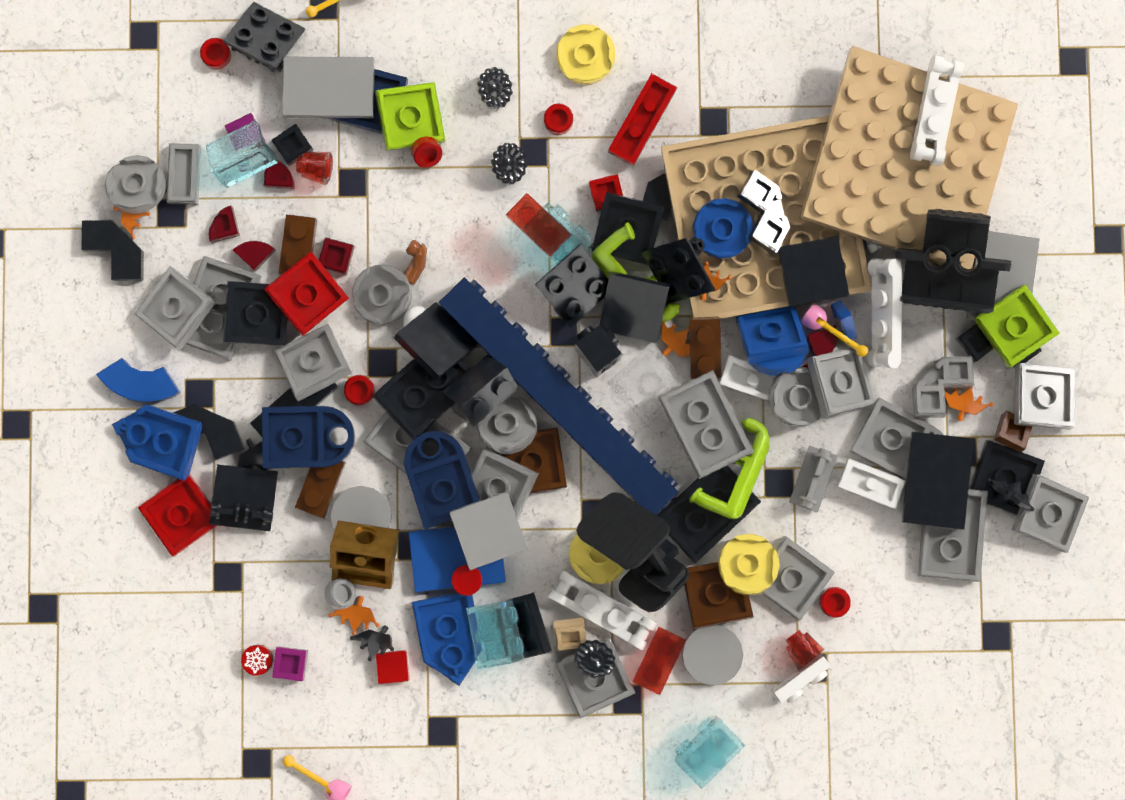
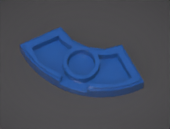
M121 358L96 374L111 391L134 401L159 402L181 393L165 367L154 371H140L131 367L125 359Z

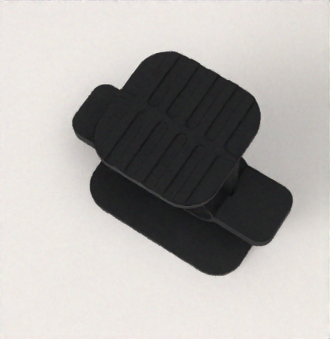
M929 209L927 212L923 250L896 249L895 258L906 260L900 301L917 306H932L934 308L940 307L943 309L964 310L966 312L972 311L974 313H992L999 271H1010L1012 261L985 257L991 216L984 215L983 213ZM934 250L944 252L946 262L942 265H934L929 259L930 252ZM973 254L977 258L978 264L971 269L964 268L960 264V257L962 255Z
M613 492L605 496L577 526V535L582 541L625 570L630 569L620 580L619 591L622 596L646 612H655L663 608L689 578L687 567L678 560L666 555L659 547L669 535L670 529L667 522L622 493Z

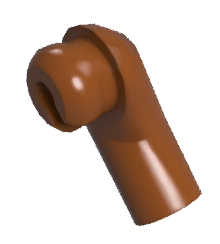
M412 240L406 249V253L413 256V259L404 275L411 285H415L426 266L427 247L424 243L420 244L418 241Z

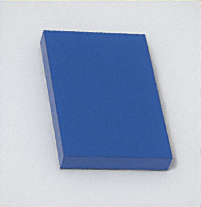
M455 527L409 531L415 592L453 588L452 575L454 571L460 566L468 565ZM504 558L477 568L482 574V585L506 582Z

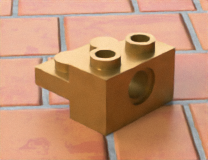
M338 520L330 545L331 580L345 578L352 584L392 589L398 529Z

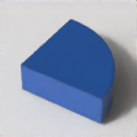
M841 300L832 303L834 318L837 317L841 324L842 330L840 332L851 340L857 339L852 314Z

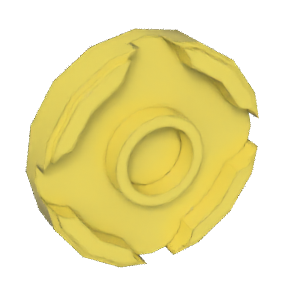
M581 24L570 28L557 45V62L560 71L569 80L577 84L590 85L601 81L610 73L615 62V47L612 38L595 25Z
M577 534L575 535L570 544L569 558L572 568L579 577L589 583L603 584L612 582L623 573L624 568L582 541Z
M743 534L734 537L723 547L718 561L719 574L725 585L735 593L747 596L760 594L770 588L777 578L780 566L778 553L765 538L754 534Z

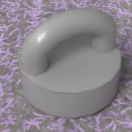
M345 578L333 580L325 588L326 602L334 610L348 608L355 601L356 590L354 585Z

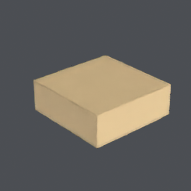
M584 617L553 621L557 651L577 649L580 643H585Z

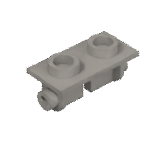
M809 445L789 502L818 513L838 456L826 449H818Z

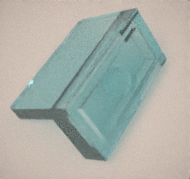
M257 121L206 145L210 172L226 188L278 163L276 153L263 141L261 127Z

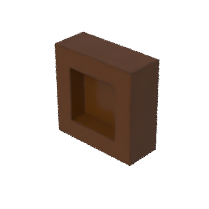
M1005 411L1001 414L994 440L1021 453L1027 447L1033 426L1015 425L1014 414Z

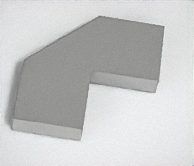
M972 356L941 357L923 378L912 388L914 418H944L946 416L945 389L973 388Z

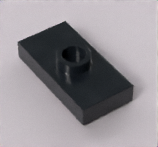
M532 592L507 600L524 659L552 651L535 593Z

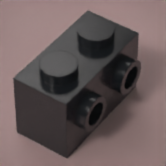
M590 325L576 336L575 350L596 378L621 360L622 353L617 348L619 340L610 328L604 330L599 325L594 329Z
M486 355L445 389L442 394L453 412L474 427L519 388L508 368L489 355Z

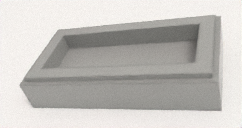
M169 143L168 204H199L201 146L199 144Z

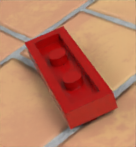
M651 73L611 143L608 153L634 167L678 87Z

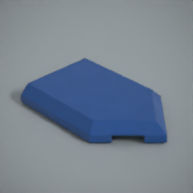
M146 404L131 415L112 424L116 434L120 436L126 448L125 453L131 463L183 481L187 479L202 431L201 422Z
M457 592L412 602L423 662L460 686L483 651L473 595L465 596Z

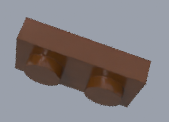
M286 214L278 272L280 275L308 252H313L317 227L316 218Z
M689 317L691 379H696L712 370L717 378H721L720 317Z
M343 461L332 467L310 468L295 508L320 518H325L346 462Z

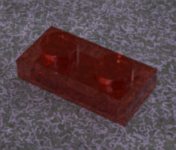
M528 193L506 214V217L549 258L571 237V234Z
M658 626L632 682L660 695L686 639Z

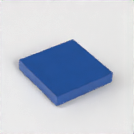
M795 306L736 316V324L748 364L809 353V346Z

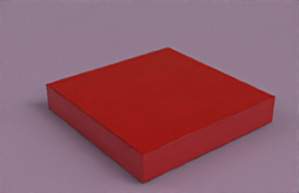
M312 251L308 252L263 289L301 336L308 333L349 299Z
M189 474L185 481L177 479L138 507L172 557L178 555L218 526L209 525L212 504L191 474Z

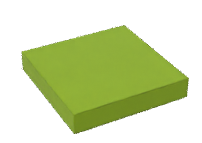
M435 82L376 90L375 95L386 151L410 148L416 140L425 136L433 137L439 143L446 141Z
M1026 284L997 302L992 313H981L974 318L1008 368H1011L1060 334Z

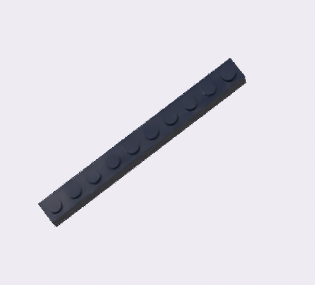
M464 277L438 302L440 306L490 357L508 368L514 381L635 502L652 513L657 514L678 493L674 488L678 484L674 478L666 471L661 474L653 466L656 463L653 457L645 450L640 453L632 445L635 441L632 436L623 428L618 431L611 424L614 420L611 415L602 407L597 410L589 402L592 399L590 394L580 385L575 388L568 381L571 377L569 373L559 364L554 367L547 360L550 356L548 352L538 343L533 346L525 338L528 335L527 331L518 322L512 325L504 317L507 314L506 310L497 301L494 300L490 303L483 296L486 291L476 280L473 279L469 282Z

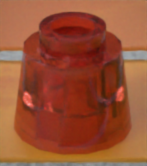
M305 152L303 155H299L296 162V171L301 173L302 178L323 185H327L330 181L333 170V156L331 152Z
M798 630L785 640L789 645L786 647V650L797 670L825 650L808 632L803 634Z

